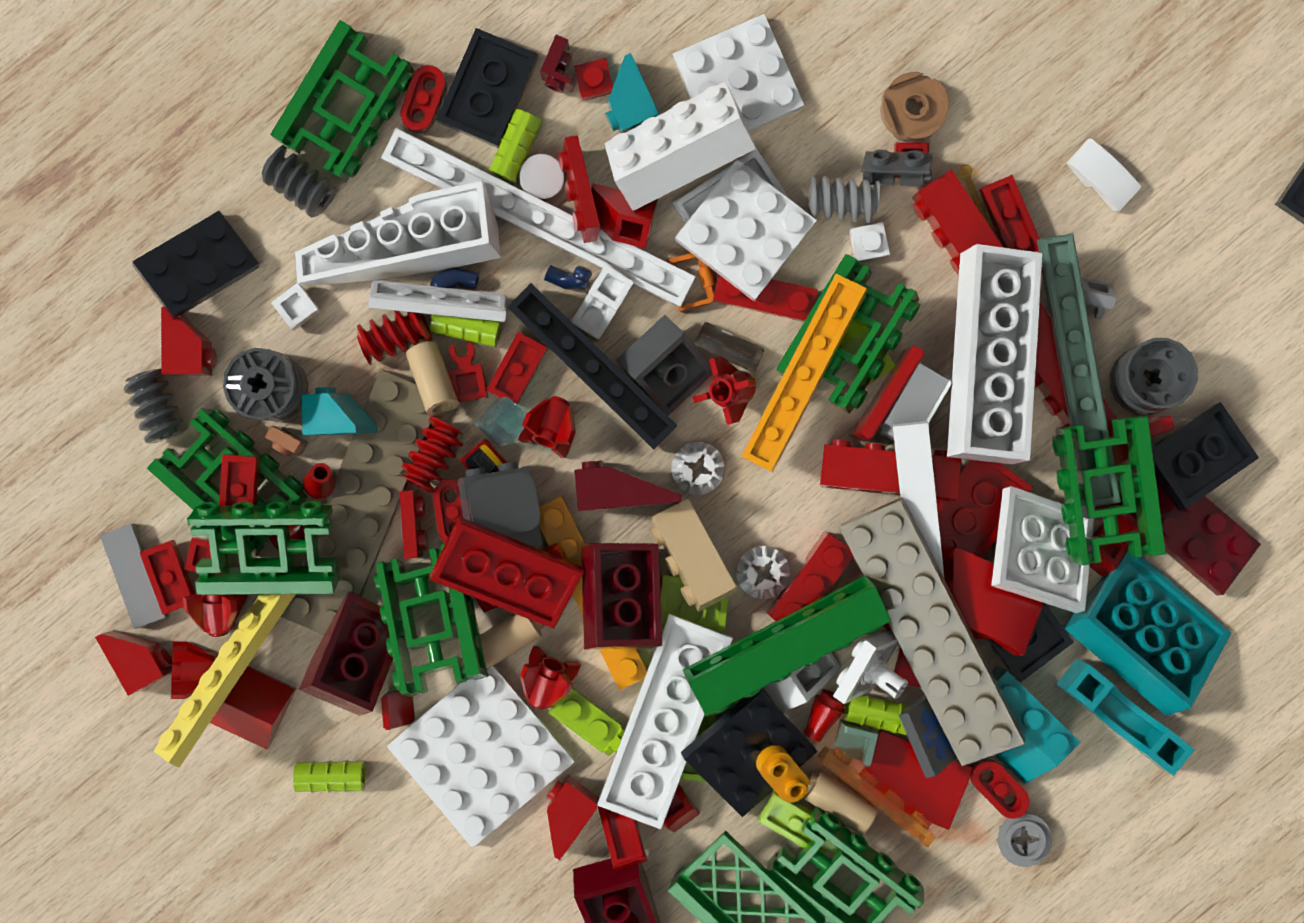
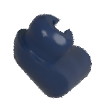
M550 265L544 280L566 290L586 289L590 285L589 279L592 276V272L590 269L579 265L575 268L574 274Z
M456 267L446 269L432 278L430 286L453 288L456 285L476 289L479 273Z

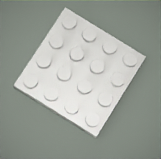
M496 665L487 669V678L479 680L470 679L457 685L387 745V748L472 848L575 762V758Z

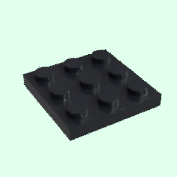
M761 689L752 697H743L680 753L684 760L743 817L773 791V788L763 778L756 766V760L761 751L769 746H781L799 767L818 751Z

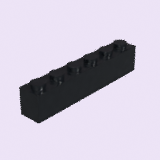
M532 283L508 306V309L653 450L678 426Z

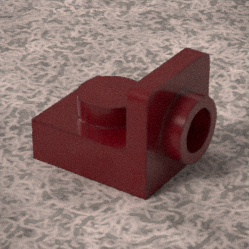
M556 34L540 70L541 78L545 81L544 85L555 92L563 93L566 90L572 93L575 87L574 79L560 73V70L564 72L567 70L573 53L569 51L568 39Z

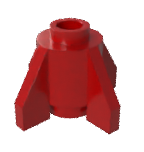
M722 357L709 359L713 376L716 377L710 384L709 392L693 396V401L698 403L712 399L719 406L726 407L723 408L727 425L740 422L748 402L753 399L756 393L755 378L746 371L737 369Z
M552 396L551 399H544L526 413L518 440L521 443L535 442L543 447L551 448L560 458H566L576 434L574 411L570 407V403L557 396Z
M196 593L183 597L184 610L203 632L208 633L212 637H221L227 635L229 631L235 628L236 619L248 594L197 595Z
M173 641L171 699H186L192 695L199 684L201 676L209 670L215 661V653H210L187 641Z
M533 646L529 655V664H524L520 674L524 695L529 704L537 709L554 707L566 698L574 683L572 680L577 676L581 666L578 661L564 662L563 664L555 658L546 657L547 654L539 646Z

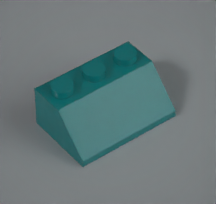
M997 666L992 673L1026 740L1025 744L995 754V756L1026 784L1056 768L1081 742L1008 671Z

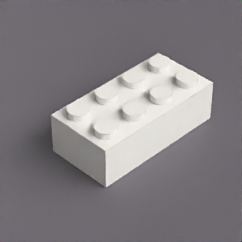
M726 81L708 87L703 93L687 101L677 103L672 109L656 117L648 118L641 125L625 133L617 134L610 141L604 143L615 183L633 211L756 149L742 112Z

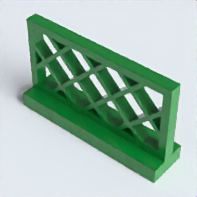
M726 830L686 868L682 867L674 874L668 892L701 923H743V915L761 916L762 923H767L766 916L785 917V923H790V917L804 918L808 923H823ZM725 844L735 853V862L717 861L716 851ZM698 868L712 869V883L700 882L692 873ZM717 869L736 870V884L718 883ZM741 871H754L760 877V885L741 884ZM718 891L737 892V906L724 905L719 900ZM742 893L760 894L761 907L742 906ZM766 894L779 895L785 900V909L766 908Z

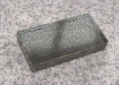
M704 322L694 345L753 373L756 372L765 351L764 348L709 322Z

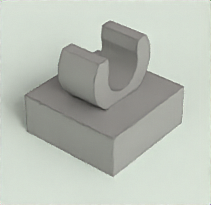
M1081 277L1086 307L1089 305L1096 306L1094 310L1095 318L1101 319L1105 312L1104 308L1113 310L1117 295L1112 284Z

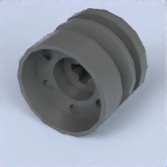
M1152 338L1129 349L1114 362L1110 372V390L1115 401L1126 411L1136 415H1154L1182 404L1193 393L1198 381V367L1192 353L1182 343L1169 338ZM1147 373L1151 375L1149 381L1152 384L1149 386L1145 384L1147 378L1144 375Z
M253 348L241 352L231 360L224 373L223 389L229 404L241 415L252 419L280 421L290 418L301 409V395L308 393V380L304 369L295 359L270 349ZM258 379L267 383L266 389H261L257 386Z

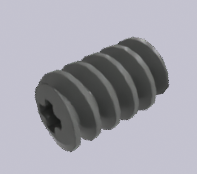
M284 145L280 146L264 164L262 170L263 182L268 186H273L277 193H284V197L288 201H295V206L300 210L305 209L306 214L311 218L317 217L332 202L337 188L327 189L330 183V179L327 177L318 183L319 171L317 169L312 170L307 175L306 171L309 164L303 161L298 166H295L298 155L293 153L285 158L287 147Z
M161 369L144 371L125 380L129 382L124 387L125 393L135 394L129 399L130 406L139 407L134 412L135 418L145 419L139 424V429L141 431H151L144 437L145 443L148 444L158 443L184 432L177 431L176 427L184 422L183 418H172L171 416L179 407L167 406L166 404L174 397L173 393L162 394L161 392L162 389L169 385V382L157 381L156 379L161 375Z

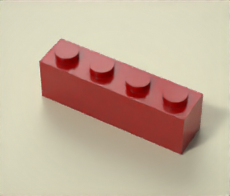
M832 440V445L824 444L820 486L822 488L900 495L896 452L887 451L886 445L866 443L865 448L852 447L851 441ZM934 450L932 464L936 499L956 501L958 499L961 459L947 457V450Z

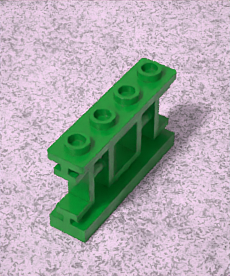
M339 20L270 135L276 141L298 154L301 153L307 141L330 153L331 155L323 168L346 183L349 177L353 178L359 172L362 166V160L360 159L366 149H371L376 144L380 135L378 130L383 121H388L393 116L397 107L395 102L401 92L408 90L414 69L410 62L399 58L394 53H392L384 67L363 55L361 52L368 42L366 37L354 31L350 25ZM347 54L350 58L362 64L353 79L338 71ZM373 72L389 81L380 97L364 87ZM342 84L365 97L350 124L326 111ZM312 112L327 121L318 137L303 128ZM339 128L354 137L345 154L330 145Z
M845 254L776 370L783 376L835 274L867 288L866 298L853 320L871 330L856 355L838 347L822 378L836 387L829 401L850 414L853 408L858 409L863 404L868 393L865 390L871 379L876 380L885 366L884 357L889 349L893 351L898 346L903 335L900 332L907 320L911 322L920 308V303H918L917 291L911 288L907 289L900 283L891 297L866 285L872 274L870 267L859 264L856 258ZM878 303L896 311L885 330L881 323L870 318ZM843 361L861 369L850 388L847 382L835 376Z
M201 408L197 412V418H193L189 423L201 433V436L183 456L176 450L167 448L162 453L163 456L161 458H155L147 467L154 476L192 510L206 502H216L219 504L220 490L211 483V480L221 470L222 454L260 457L259 470L290 497L288 498L282 492H276L266 503L257 495V505H267L278 501L286 502L287 505H300L301 502L308 498L303 492V484L292 475L286 477L277 469L280 464L267 453L261 455L253 448L255 444L253 439L241 430L238 433L228 425L230 419L216 408L213 410ZM207 424L240 453H237L233 448L226 447L215 458L205 449L217 435ZM197 459L207 469L194 483L179 469H187ZM260 472L258 487L266 480ZM237 525L221 526L222 537L226 540H236L235 528ZM249 535L252 557H256L265 547L264 544L270 540V535Z
M1133 416L1112 420L1114 437L1085 441L1083 425L1056 428V436L1052 437V446L1055 456H1059L1061 470H1057V483L1059 489L1064 490L1065 504L1061 505V514L1064 524H1068L1070 538H1066V550L1069 558H1073V562L1083 566L1089 565V563H1100L1099 545L1128 541L1129 555L1133 557L1166 554L1148 416ZM1127 444L1129 464L1110 465L1108 446ZM1094 448L1096 467L1077 470L1074 450ZM1119 473L1123 505L1094 509L1090 477ZM1136 512L1138 532L1127 531L1119 533L1117 515ZM1083 517L1087 519L1103 517L1105 535L1085 537Z
M281 501L272 502L267 505H253L251 502H239L229 506H219L216 502H206L198 505L188 516L187 521L188 525L192 526L190 529L191 536H208L211 558H201L195 567L196 573H199V577L195 582L197 595L333 594L340 580L339 567H336L337 558L319 557L317 535H329L333 528V520L330 517L333 513L332 505H322L318 501H309L302 505H287L286 502ZM237 525L235 528L236 540H223L221 526ZM289 525H306L304 528L305 539H290ZM249 535H277L280 558H252ZM292 553H307L308 567H292ZM225 554H238L240 567H224L226 565Z
M441 544L439 549H429L432 566L405 573L403 561L397 558L392 559L388 563L384 561L376 563L377 573L374 574V582L378 592L382 594L384 604L380 606V614L384 624L388 625L390 637L386 639V645L389 655L392 658L394 657L396 667L392 674L395 688L402 695L408 697L416 696L417 693L428 692L425 675L453 668L455 681L459 683L467 682L470 679L479 680L488 677L472 596L449 588V593L445 590L430 593L427 579L430 578V573L445 544ZM414 582L417 597L399 602L396 583L402 586ZM440 603L445 631L418 638L413 609ZM459 639L463 658L455 656L443 659L440 643ZM427 647L430 663L412 668L409 649L417 650Z
M819 807L812 811L811 818H807L803 824L802 832L811 838L807 846L797 856L783 846L779 850V854L776 852L767 863L766 869L823 923H884L882 921L897 905L912 915L915 907L920 908L924 904V888L914 875L910 873L905 874L895 866L894 861L888 855L875 851L868 845V842L862 835L849 831L841 825L840 820L829 811L824 812ZM826 838L839 848L830 859L819 851ZM808 861H811L821 869L814 876V880L800 871ZM842 864H845L865 880L851 896H848L828 880ZM880 880L893 889L884 900L873 892L880 884ZM862 902L874 909L867 917V921L854 912Z

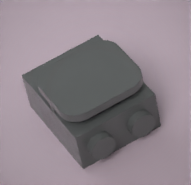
M518 462L498 465V472L486 473L485 467L465 470L466 477L457 479L464 519L530 546H543L539 526L541 515L535 482L530 475L529 466L519 468Z

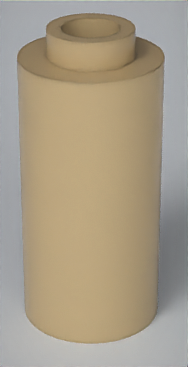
M426 339L419 340V344L416 345L412 343L410 349L406 352V357L427 415L441 416L453 411L458 407L459 401L438 344Z
M513 614L480 634L487 669L542 636L540 629L544 627L543 624Z
M819 770L816 774L811 772L807 776L810 784L808 785V793L803 799L819 807L824 812L829 811L833 813L842 824L860 835H863L869 829L877 815V805L822 770Z

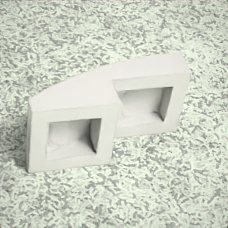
M1088 139L1066 163L1085 187H1093L1113 211H1120L1142 187L1109 152L1093 139Z
M605 264L571 322L576 327L599 340L634 284V281Z

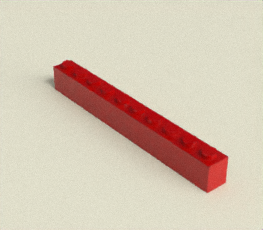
M952 169L912 197L915 202L913 208L922 221H928L934 230L931 232L934 241L941 249L946 248L952 257L950 264L958 275L960 253L976 244L1003 247ZM1039 302L1034 388L1038 387L1045 397L1042 402L1048 412L1053 416L1057 415L1063 424L1062 427H1069L1051 319ZM1103 397L1109 435L1114 437L1112 420L1118 418ZM1127 444L1111 446L1115 464H1121L1129 459Z

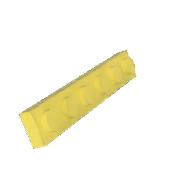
M258 594L249 611L241 617L238 627L230 639L220 648L219 655L209 670L201 676L199 684L190 698L182 704L179 714L169 729L161 735L158 745L154 749L156 754L168 763L180 768L296 594Z

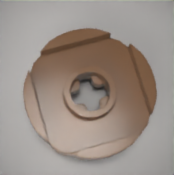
M909 72L900 75L892 81L882 96L880 106L882 121L889 132L900 141L917 142L930 138L940 129L948 114L949 98L945 88L935 78L932 80L930 77L924 76V73ZM909 99H914L915 103H922L923 107L919 110V115H914L912 112L907 111L906 107L909 105Z

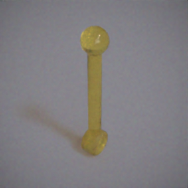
M964 164L959 168L958 175L965 179L976 207L990 228H992L993 221L987 217L970 176L972 168L970 165Z

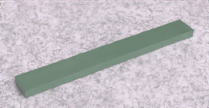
M1070 233L1037 240L1038 252L1042 253L1041 269L1069 425H1083L1085 441L1110 438L1074 234ZM1108 446L1110 465H1114L1112 447ZM1094 448L1074 450L1077 470L1096 467ZM1116 473L1090 477L1094 507L1121 502Z

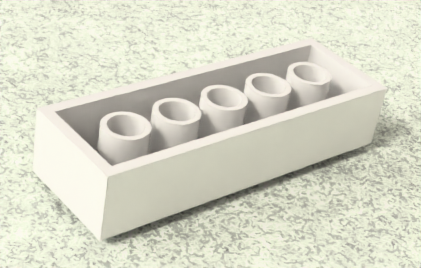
M976 244L960 253L947 457L1005 464L1030 461L1042 253Z

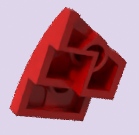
M957 547L950 548L949 558H953V580L949 581V589L974 638L992 639L1013 655H1024L1043 602L991 586L993 563Z

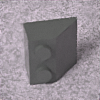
M666 315L660 318L616 359L617 363L667 415L672 413L713 375L709 362L688 336Z

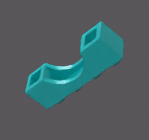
M1076 658L1056 683L1058 687L1151 762L1172 776L1178 772L1195 750L1169 728L1139 708L1123 695L1112 682L1082 660Z

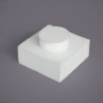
M883 222L849 230L854 258L859 263L890 255Z
M298 283L271 302L290 329L294 331L321 311L303 286H300Z

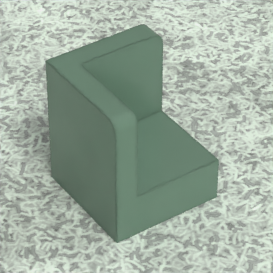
M840 719L832 752L836 755L860 760L863 765L870 767L878 733L873 727L861 726L860 724Z

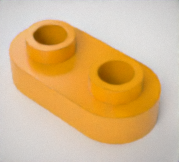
M773 745L761 751L757 757L756 766L767 783L783 801L791 803L801 800L808 793V785L810 784L803 770L781 746Z

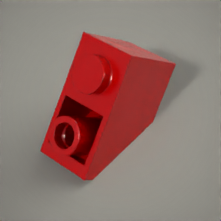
M593 183L591 191L600 228L613 241L646 248L653 226L658 199L633 211L619 189Z

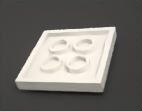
M765 14L673 53L674 62L690 98L703 93L710 86L726 81L742 112L749 132L804 107V103Z
M736 159L676 235L675 241L747 297L755 301L817 220Z
M1012 486L1004 488L991 586L1074 613L1084 612L1089 565L1081 566L1073 562V558H1069L1067 554L1066 538H1070L1068 524H1064L1062 519V504ZM1083 517L1085 537H1092L1094 518L1087 519Z

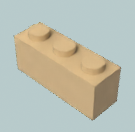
M689 499L652 516L653 527L649 529L652 539L655 543H658V547L663 545L669 557L665 558L667 567L673 576L679 575L684 584V587L680 589L689 606L694 604L697 611L700 612L735 593L736 585Z

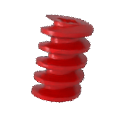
M394 310L395 320L391 321L386 314H383L381 326L373 319L369 320V331H366L361 324L357 325V339L369 365H372V356L379 362L383 361L384 350L393 357L397 354L396 345L405 352L409 349V340L414 345L419 344L421 334L427 341H432V334L423 313L407 312V315L404 316L400 311Z
M430 416L429 422L434 429L423 428L422 434L426 437L427 441L416 439L415 445L421 452L409 451L408 456L413 461V464L402 463L401 468L407 475H398L420 489L435 493L436 489L431 485L430 481L443 480L437 469L449 470L450 467L443 459L445 457L456 458L457 455L450 447L452 445L463 446V443L457 437L458 434L463 433L445 421Z

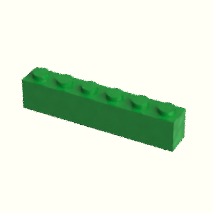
M863 576L682 670L705 716L712 713L718 714L728 709L731 703L743 697L749 698L756 695L762 687L772 682H780L787 679L793 671L803 666H811L818 663L822 656L834 650H843L849 647L853 640L865 634L870 635L878 632L891 619L875 585L866 576Z

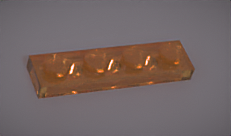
M826 745L817 756L822 764L928 848L935 840L936 836L929 828L932 823L918 811H915L913 815L903 808L906 802L889 789L885 793L876 785L879 780L863 768L858 772L850 765L852 759L838 747L832 751Z

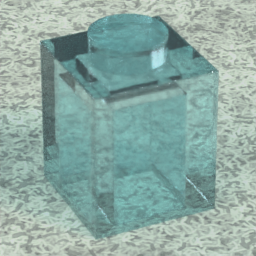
M506 396L496 399L475 424L497 445H510L524 429L522 423L526 413Z

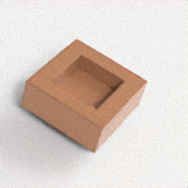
M270 426L265 436L266 439L274 442L272 445L274 450L286 456H290L291 453L303 454L309 443L279 426Z

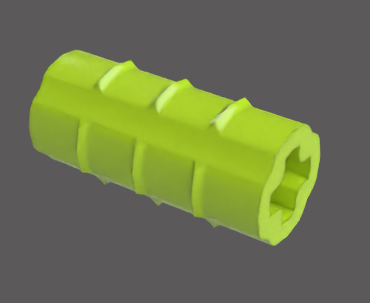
M515 110L510 123H508L505 135L501 139L497 153L494 154L495 157L489 168L492 174L516 184L522 164L526 161L528 155L531 154L530 150L535 139H537L538 132L543 123L542 120L523 110Z
M432 314L430 331L445 335L447 338L453 337L496 348L500 339L503 322Z
M866 694L846 703L844 720L860 724L861 726L874 727L878 730L891 731L894 734L907 735L899 714L910 706L899 702L887 701L883 698L870 697Z
M314 760L313 762L295 763L293 772L295 792L329 793L331 791H344L346 793L347 791H363L365 789V761L331 760L329 762H316Z

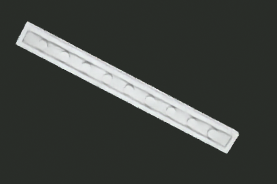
M397 128L381 157L383 161L440 189L482 180L485 183L496 217L601 269L606 264L634 281L633 285L680 308L696 276L633 245L613 241L601 229L599 230L597 241L584 243L581 231L576 232L574 228L573 215Z

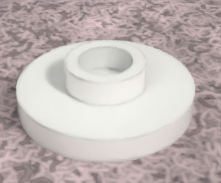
M536 154L529 157L522 164L519 172V181L526 193L538 199H548L560 191L564 182V173L561 171L559 162L555 158L547 154Z

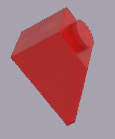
M161 307V374L169 376H212V368L216 367L217 362L216 351L212 348V342L183 314L173 320L165 308Z
M115 630L95 637L128 696L143 690L172 673V658L168 651L160 647L157 642Z
M569 775L563 783L557 780L546 796L550 799L547 807V816L554 857L559 861L599 807L597 804L600 797Z

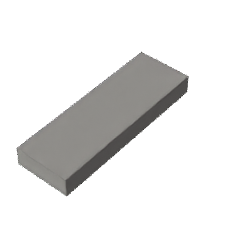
M129 524L100 535L134 629L169 617L168 613L162 615L139 552L145 549L136 524Z

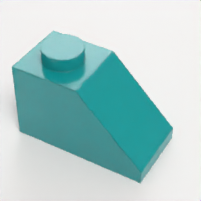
M631 53L625 55L608 99L610 111L606 112L605 115L613 132L619 130L620 133H625L641 125L646 119L659 115Z
M336 387L315 388V394L301 395L302 435L378 433L377 425L350 394H337Z

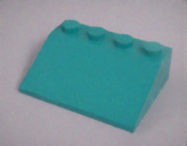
M1129 548L1126 550L1117 568L1103 576L1087 594L1085 611L1073 613L1064 628L1165 716L1192 708L1232 634L1144 557L1130 556Z

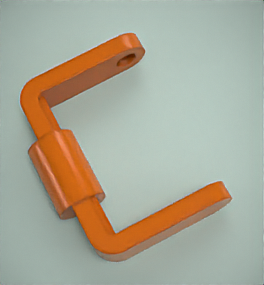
M689 253L667 259L666 262L673 265L696 259L697 257ZM698 259L700 267L698 272L702 288L706 290L708 299L682 305L681 308L678 307L679 312L706 306L713 302L714 294L712 287L715 286L712 270L700 259Z

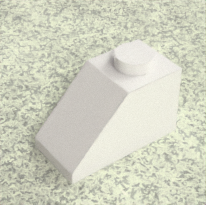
M830 652L822 656L818 663L811 666H803L793 671L787 679L780 682H772L764 686V689L775 705L784 712L808 702L841 669V666Z

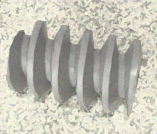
M812 175L809 186L808 208L815 219L820 210H824L826 220H830L833 211H837L839 221H843L846 213L850 212L853 222H857L860 213H864L866 223H870L879 205L880 182L877 180L871 190L869 181L864 179L857 189L855 179L850 178L844 188L842 179L837 177L831 187L828 177L823 176L817 186L815 177Z

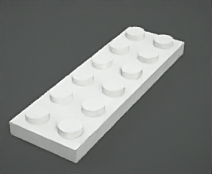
M669 613L662 631V646L655 649L600 795L598 806L658 829L662 828L686 764L680 752L695 740L704 717V712L682 669L731 645L732 636Z

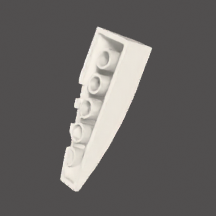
M481 180L418 194L409 198V203L396 209L390 207L380 212L381 216L366 223L360 221L350 226L351 230L337 237L331 235L295 252L297 283L301 286L380 280L440 271L502 258L498 224L485 183Z

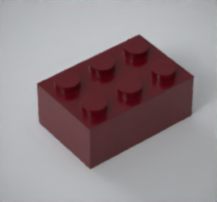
M592 543L582 547L581 561L584 569L582 575L584 650L640 649L662 646L658 543Z

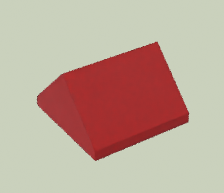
M247 666L210 723L267 750L297 688Z

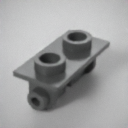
M882 149L866 151L861 168L863 180H868L870 185H874L877 180L880 182V185H894L895 175H900V185L924 187L925 183H931L932 170L930 169L933 153H923L917 150L909 152H889Z

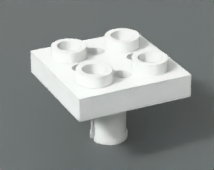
M892 630L881 634L876 633L869 639H862L856 645L852 652V656L855 659L851 666L846 667L837 678L836 684L839 687L833 697L846 704L870 692L875 684L889 693L894 699H897L905 690L902 686L906 687L908 681L886 667L887 662L898 645Z

